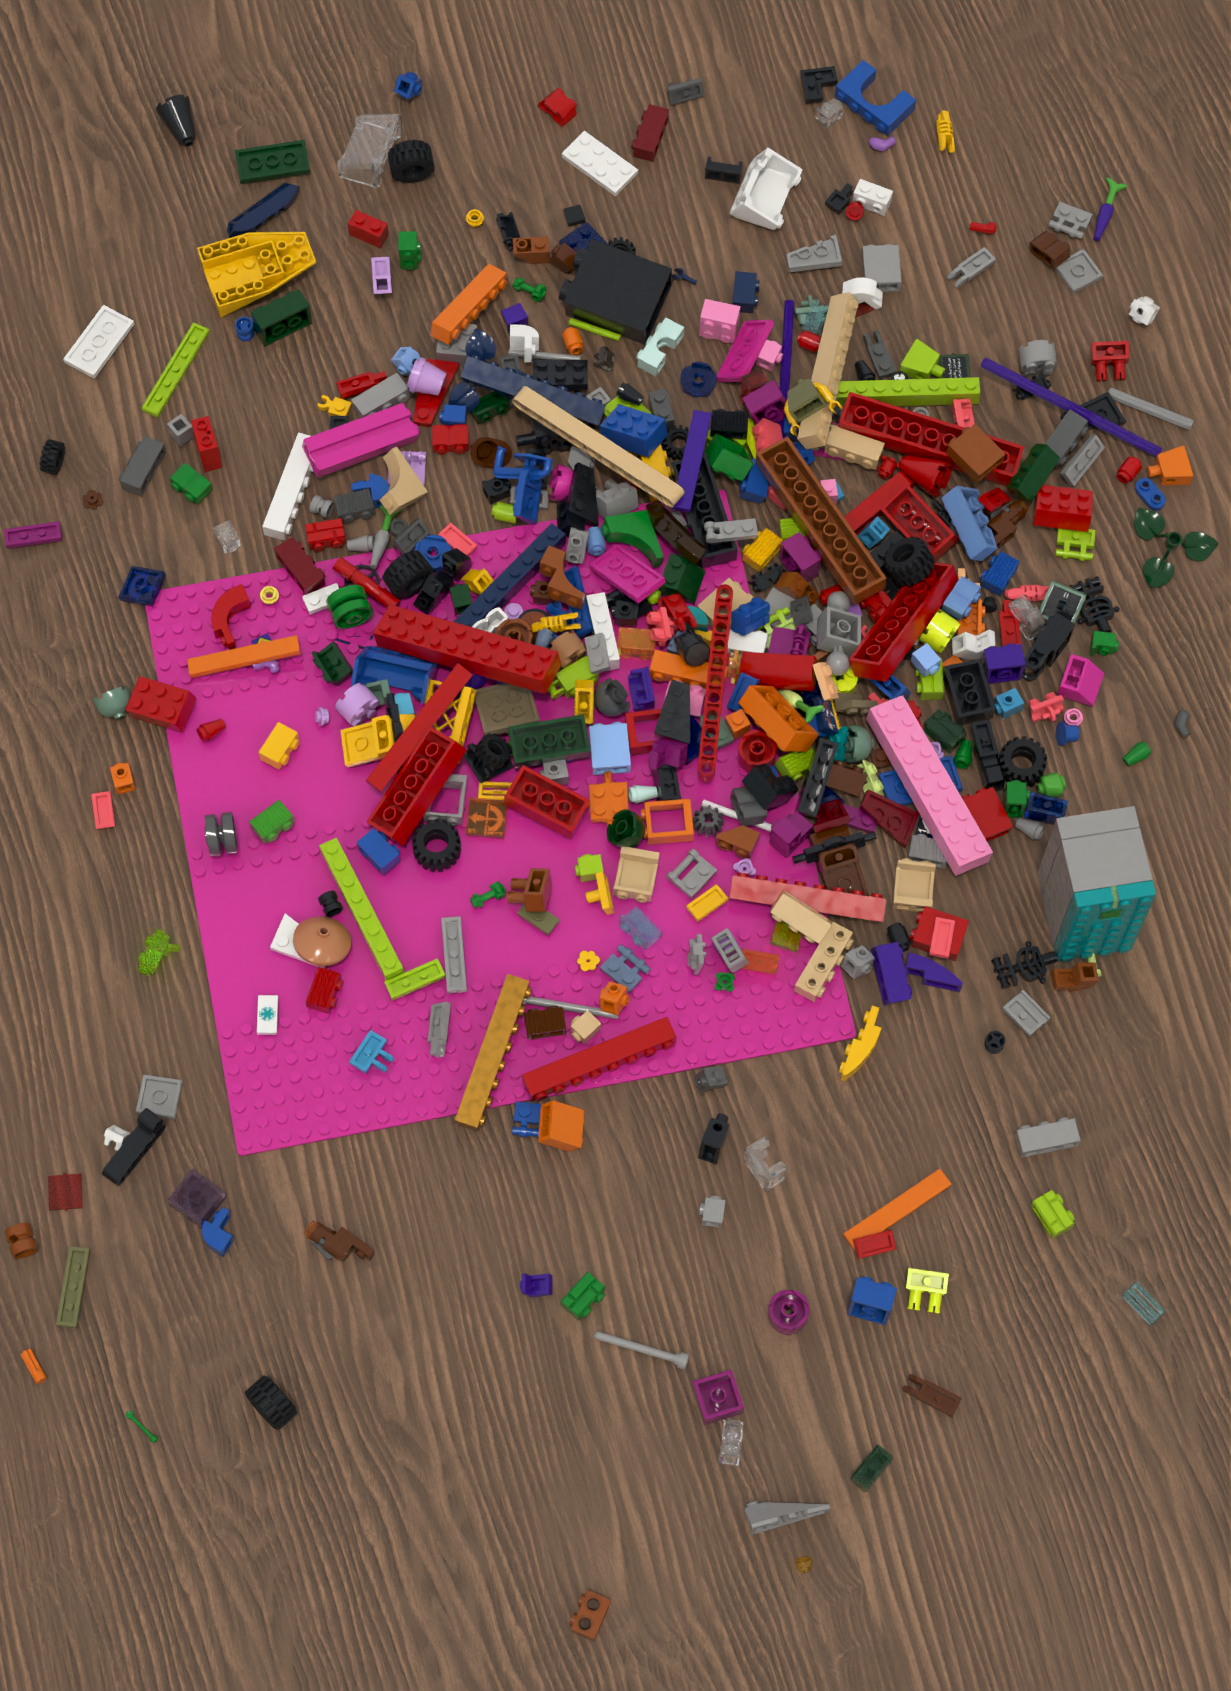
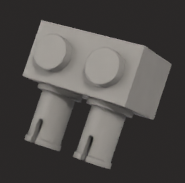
M613 479L607 480L604 485L606 489L604 492L598 486H595L598 514L604 519L605 517L628 513L639 507L637 489L627 481L617 484Z

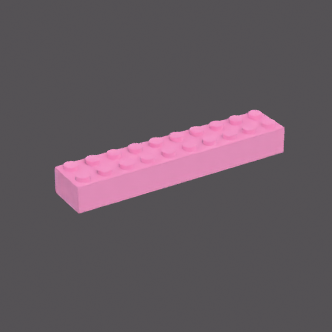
M899 696L870 708L866 717L867 722L934 840L937 842L954 875L957 876L988 863L993 851L904 696Z

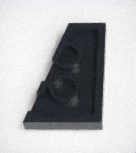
M1109 392L1080 405L1116 425H1125L1126 423ZM1067 412L1061 414L1060 418L1063 419ZM1088 423V428H1089V429H1096V428H1098V427H1096V426H1094V425Z
M578 462L574 466L565 513L593 527H597L599 521L594 470Z
M671 680L654 731L655 735L690 745V685Z

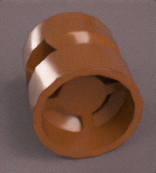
M19 1223L5 1230L7 1241L11 1244L9 1248L13 1259L26 1258L38 1251L35 1239L31 1238L33 1233L29 1223Z

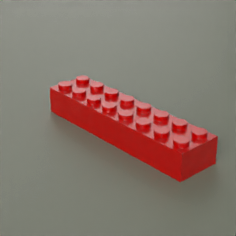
M935 562L933 570L930 571L931 573L924 580L911 586H903L848 659L855 677L884 682L889 679L959 579L952 564Z

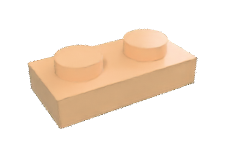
M826 662L813 664L823 700L833 701L838 699V688L833 681L831 667Z

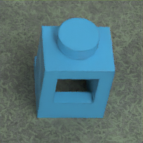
M877 516L857 536L870 549L883 539L890 528Z

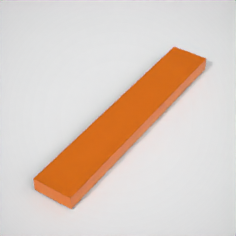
M295 635L187 659L189 675L191 678L299 655L301 654L299 638Z
M938 1169L843 1233V1236L855 1251L854 1238L887 1230L951 1187L952 1184L942 1170Z

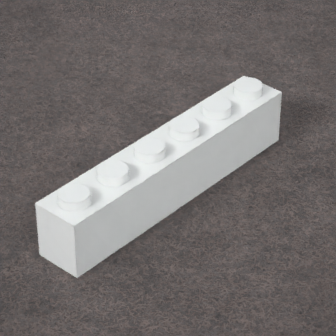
M298 432L262 526L266 536L285 541L287 535L291 534L292 521L297 518L298 505L304 500L305 487L308 488L310 473L314 472L302 448L303 440L310 437V435Z

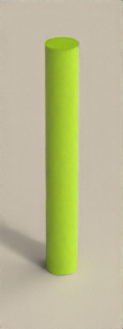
M573 318L569 320V325L616 341L621 339V334Z

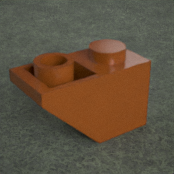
M548 236L513 238L514 256L531 264L550 263Z
M783 572L775 585L778 591L795 600L808 595L811 606L815 604L820 595L798 572Z
M742 825L717 834L715 845L721 850L734 852L740 858L750 859L758 844L760 832Z

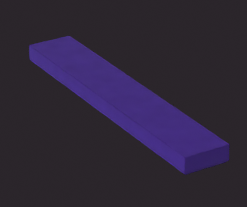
M698 410L693 411L677 482L685 493L675 506L672 507L673 510L690 513L712 413Z

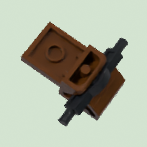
M844 824L840 827H833L809 834L808 839L811 847L804 849L802 854L792 856L794 864L806 861V863L816 862L818 872L822 874L826 890L833 891V887L844 888V893L852 894V890L863 891V896H869L860 867L857 848L864 847L866 845L865 842L877 839L875 831L864 835L862 832L851 835L847 825Z

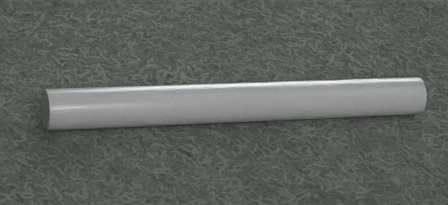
M509 349V356L518 354V357L524 358V350ZM536 351L535 355H532L533 359L581 360V356Z

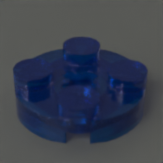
M694 362L692 365L686 366L681 372L680 383L683 392L693 397H708L716 387L717 375L707 363ZM697 377H701V380L703 381L696 382L694 379H697Z

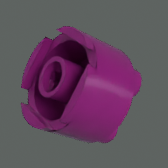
M782 1290L772 1297L768 1309V1320L771 1326L777 1332L788 1336L804 1328L809 1316V1304L806 1297L796 1290ZM785 1310H786V1311L792 1310V1315H791V1314H788V1315L785 1314Z

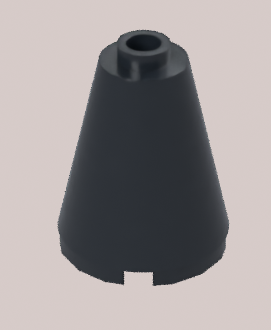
M180 94L165 99L166 103L163 105L159 103L156 107V112L177 142L185 147L192 145L196 135L189 97L186 96L185 98L184 95Z

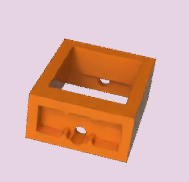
M690 799L644 802V809H641V819L646 824L643 839L647 838L648 845L690 842L694 840ZM682 809L683 831L652 833L650 812Z

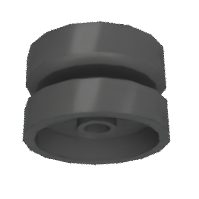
M232 812L221 814V825H219L215 814L205 815V838L210 856L221 855V843H224L227 854L238 853Z

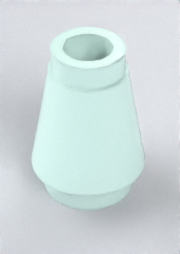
M633 785V787L628 789L629 800L635 804L657 798L658 795L656 786Z

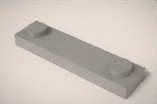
M461 916L441 918L447 994L467 992Z

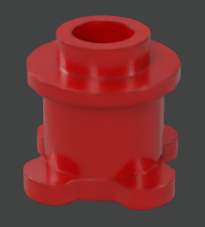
M882 455L880 459L883 461L880 467L876 468L878 475L883 479L892 478L895 468L900 469V465L894 458Z

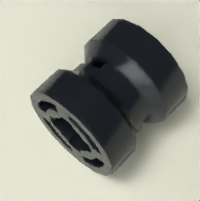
M335 891L325 892L318 897L320 905L324 907L323 912L326 917L335 916L343 910L341 903L337 902L338 896Z

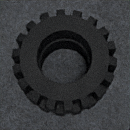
M422 140L399 142V144H395L393 148H390L387 154L390 172L396 181L403 183L418 182L426 179V177H429L434 172L435 166L431 147Z
M914 536L897 541L894 545L890 546V549L886 551V555L883 557L885 569L892 580L900 586H911L924 580L931 573L930 571L934 568L933 564H935L934 557L925 542L919 537L914 538Z
M412 550L396 558L387 567L382 578L397 598L402 599L421 590L428 575L433 573L434 569L421 552Z
M1022 736L1021 739L1015 737L1013 741L1010 739L1006 745L1004 744L998 760L1007 782L1018 780L1026 783V788L1027 785L1032 787L1035 782H1039L1047 765V754H1044L1045 749L1044 747L1040 748L1041 744L1038 741L1035 743L1033 738L1027 740L1026 736ZM1018 756L1025 757L1030 760L1032 767L1027 769L1019 768L1012 762V759Z
M435 819V822L428 820L426 825L422 823L420 829L417 828L415 830V835L412 837L414 857L419 865L422 864L426 870L430 868L431 872H434L435 869H438V872H442V868L448 870L450 869V864L453 866L456 864V859L460 857L461 842L457 829H454V825L451 823L447 825V821L439 822V819ZM433 839H441L448 844L440 852H431L426 848L427 843Z
M265 1375L245 1391L249 1402L276 1430H280L297 1414L295 1406L288 1397Z

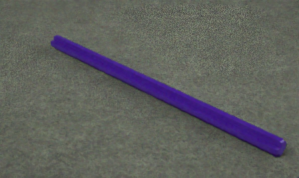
M786 300L784 306L780 390L786 401L788 399L787 392L790 387L794 319L793 300ZM783 419L782 421L778 422V424H780L782 437L784 439L787 436L784 434Z
M984 358L981 363L982 368L1067 412L1071 409L1088 420V423L1154 457H1157L1162 450L1161 447L988 358Z

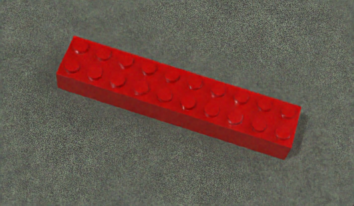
M849 392L838 427L885 443L884 448L948 462L951 464L949 468L965 473L946 454L947 444L954 437L957 439L961 436V432L965 429L964 427ZM987 435L1006 455L1003 463L983 479L1008 486L1011 478L1017 473L1025 446Z
M389 604L373 632L378 647L452 668L459 663L470 673L543 694L547 693L561 667L558 651Z

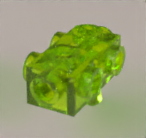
M155 929L152 935L149 934L144 943L147 946L145 952L141 951L137 962H139L137 969L144 975H152L156 971L161 957H166L168 952H179V944H168L170 936L166 935L163 930Z

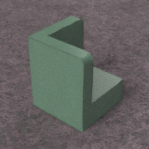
M387 679L365 684L379 699L380 703L377 707L388 705L386 695L391 692Z

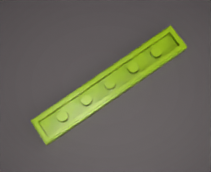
M193 322L141 408L143 412L159 418L209 335L210 330Z

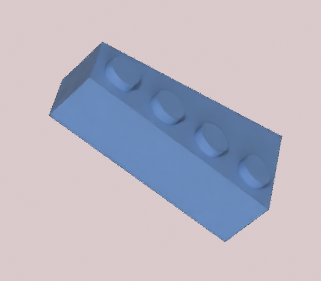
M956 486L941 498L944 508L949 513L952 519L951 523L956 528L959 539L966 548L967 556L971 560L983 561L998 548L992 530L987 527L988 517L982 512L984 505L978 500L980 495L979 489Z

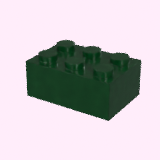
M300 289L291 291L286 296L274 299L269 304L258 307L251 312L254 331L264 347L312 324L310 305Z

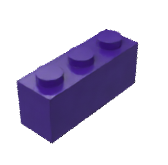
M894 942L872 948L871 953L875 957L874 966L883 1006L910 1000L912 989L907 982L908 972L906 966L903 965V950L899 947V943Z

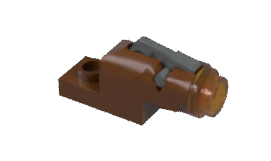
M1022 500L1009 503L990 514V521L987 527L992 530L998 549L1015 536L1017 529L1015 525L1028 512V507Z
M312 1221L304 1232L311 1243L327 1260L335 1258L339 1261H345L353 1250L363 1260L366 1258L370 1261L375 1255L371 1247L343 1227L336 1233V1231L324 1226L320 1222Z

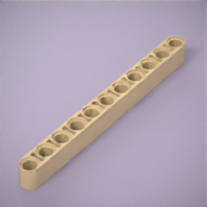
M523 386L512 399V403L519 410L671 508L674 507L684 495L683 488L529 387Z

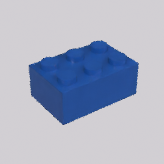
M620 404L600 425L601 435L624 450L649 457L668 436L665 418Z
M857 1277L847 1315L886 1326L897 1288L888 1282H881L880 1284L873 1282V1279L869 1277Z

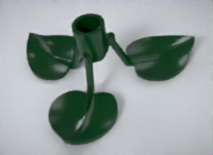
M1139 507L1134 518V528L1137 535L1146 541L1151 540L1154 535L1156 538H1166L1164 543L1167 551L1163 559L1152 557L1143 566V575L1151 588L1162 587L1172 579L1174 566L1169 562H1165L1171 550H1175L1181 545L1183 548H1186L1188 558L1200 562L1206 560L1219 544L1214 538L1201 532H1190L1185 536L1184 540L1178 532L1159 534L1165 527L1163 517L1157 512Z

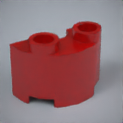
M560 88L552 91L537 106L544 113H549L553 120L561 127L565 126L577 115L575 109L577 107L576 102L572 98L569 99Z

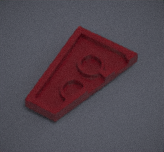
M868 789L859 808L905 848L919 813Z

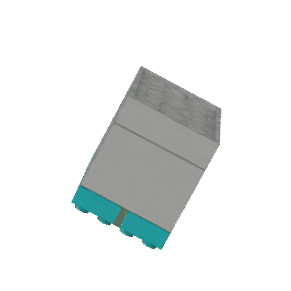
M1135 806L1056 818L1037 873V880L1053 949L1058 961L1069 962L1074 958L1080 957L1081 959H1088L1093 956L1092 954L1107 956L1117 951L1119 953H1126L1133 948L1156 896Z

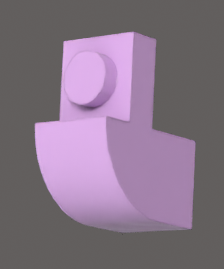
M389 257L371 258L374 294L392 293Z

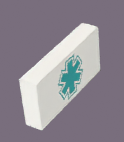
M258 995L257 1035H277L278 995Z

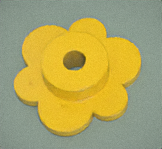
M582 951L580 958L577 960L581 970L585 972L589 969L595 970L596 965L600 962V958L595 956L594 951Z

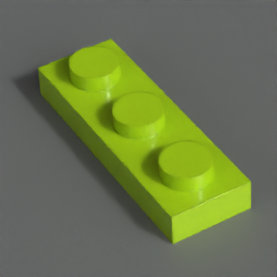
M437 958L386 980L384 984L393 1001L444 979L446 975Z

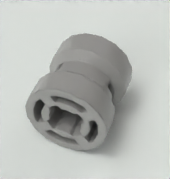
M315 495L310 504L309 511L314 514L319 513L327 519L333 510L334 502L323 500L321 496Z

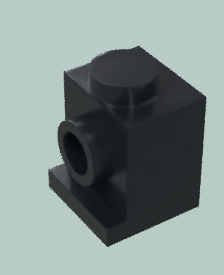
M495 477L488 481H482V491L490 505L510 497L511 484L508 479H498Z
M617 601L616 606H612L611 617H615L614 624L637 626L639 604L636 602Z

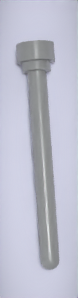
M599 1331L594 1334L597 1340L674 1362L677 1368L683 1370L687 1367L690 1354L681 1352V1354L669 1353Z

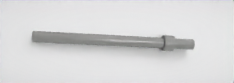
M529 996V999L525 998L523 1005L558 1006V1008L563 1007V1010L583 1014L588 1010L595 1016L612 1019L619 1018L617 1015L601 1011L600 1008Z

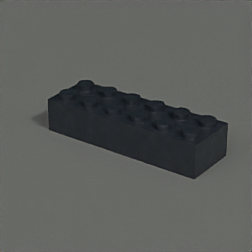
M704 454L690 513L683 511L689 532L706 548L699 560L701 568L737 560L735 541L706 542L705 536L707 531L704 530V523L709 521L714 523L725 522L728 519L708 456ZM682 460L671 462V476L675 483L678 482Z

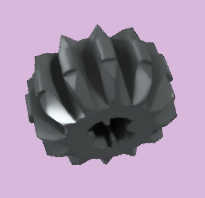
M709 804L707 809L701 806L700 811L696 810L694 812L695 817H692L693 829L698 830L699 836L705 833V837L708 838L711 833L715 837L716 831H722L721 826L724 825L725 821L722 819L723 813H718L717 807L712 810Z

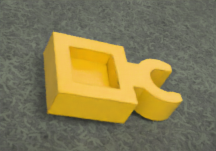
M325 395L321 396V400L326 402V404L318 403L317 405L321 411L328 410L329 416H348L352 407V403L337 397L331 401Z

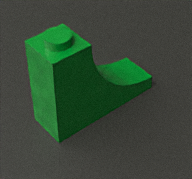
M647 510L605 517L601 525V532L606 537L607 542H622L632 545L646 555L653 568L661 565L664 556Z

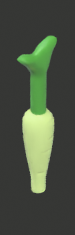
M776 689L795 709L799 708L806 713V723H810L815 714L824 709L823 705L809 707L803 702V698L799 694L791 690Z

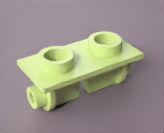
M862 760L863 764L857 766L863 768V772L867 774L866 781L868 783L863 786L864 793L869 789L885 797L883 793L884 786L878 780L875 765Z

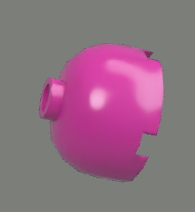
M556 464L557 469H553L549 487L553 490L552 494L548 493L549 500L561 502L569 494L573 470L567 466Z

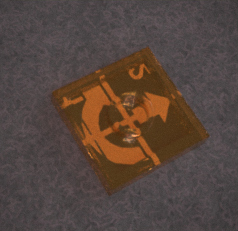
M470 798L466 835L504 838L507 806L503 804L504 800Z

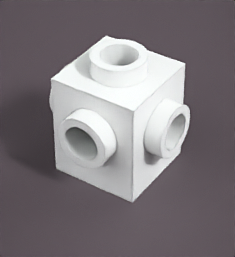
M1147 296L1140 297L1137 300L1134 299L1131 303L1129 315L1133 317L1132 319L1135 322L1149 325L1153 322L1160 307L1154 304L1151 298Z

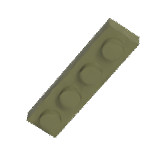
M69 1246L56 1320L57 1327L77 1329L90 1255L89 1248Z

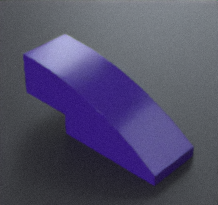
M909 952L906 962L908 974L923 977V985L960 993L963 982L953 973L933 960Z

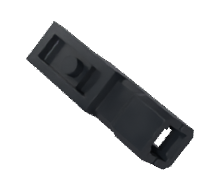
M990 720L973 722L970 725L975 742L973 750L983 787H986V789L993 787L995 791H1000L1004 788L1005 778L998 760L999 752Z

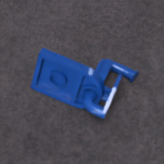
M497 446L493 470L494 476L498 479L518 480L516 501L513 505V516L528 524H536L542 479L550 473L553 459L533 454L515 453L514 458L525 463L524 467H502L504 454L507 450ZM536 465H542L543 470H539Z

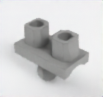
M571 527L566 551V560L568 562L584 563L589 531H582Z

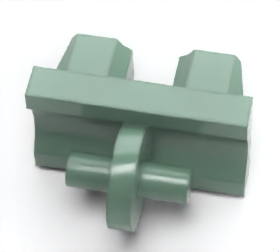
M807 295V301H801V307H808L795 308L794 317H797L799 326L809 324L808 315H815L816 324L825 323L828 305L813 306L819 305V299L812 300V295Z

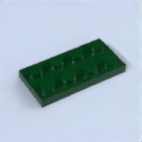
M305 140L235 150L240 184L310 173Z

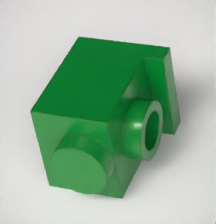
M1094 631L1091 638L1090 656H1094V653L1107 656L1109 654L1113 655V652H1118L1119 641L1116 640V633Z

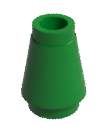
M963 740L953 758L954 765L960 769H967L972 764L973 743L971 741Z
M1144 741L1137 742L1122 759L1129 767L1149 758L1152 752Z

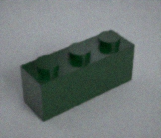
M1035 444L1030 449L1027 458L1021 463L1017 473L1011 478L1007 489L1020 501L1032 502L1060 457L1047 444Z

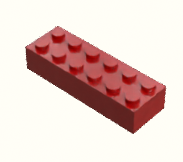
M429 726L366 822L404 846L467 750L455 740Z

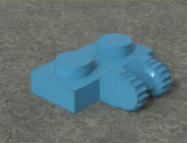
M370 1030L349 1061V1064L367 1074L372 1065L376 1069L386 1072L388 1068L377 1061L376 1058L380 1055L386 1061L392 1062L394 1057L382 1050L387 1043V1039Z

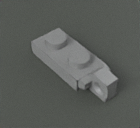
M441 1002L431 1006L427 1042H430L431 1046L430 1055L437 1058L444 1057L446 1050L445 1045L451 1005L448 1002Z

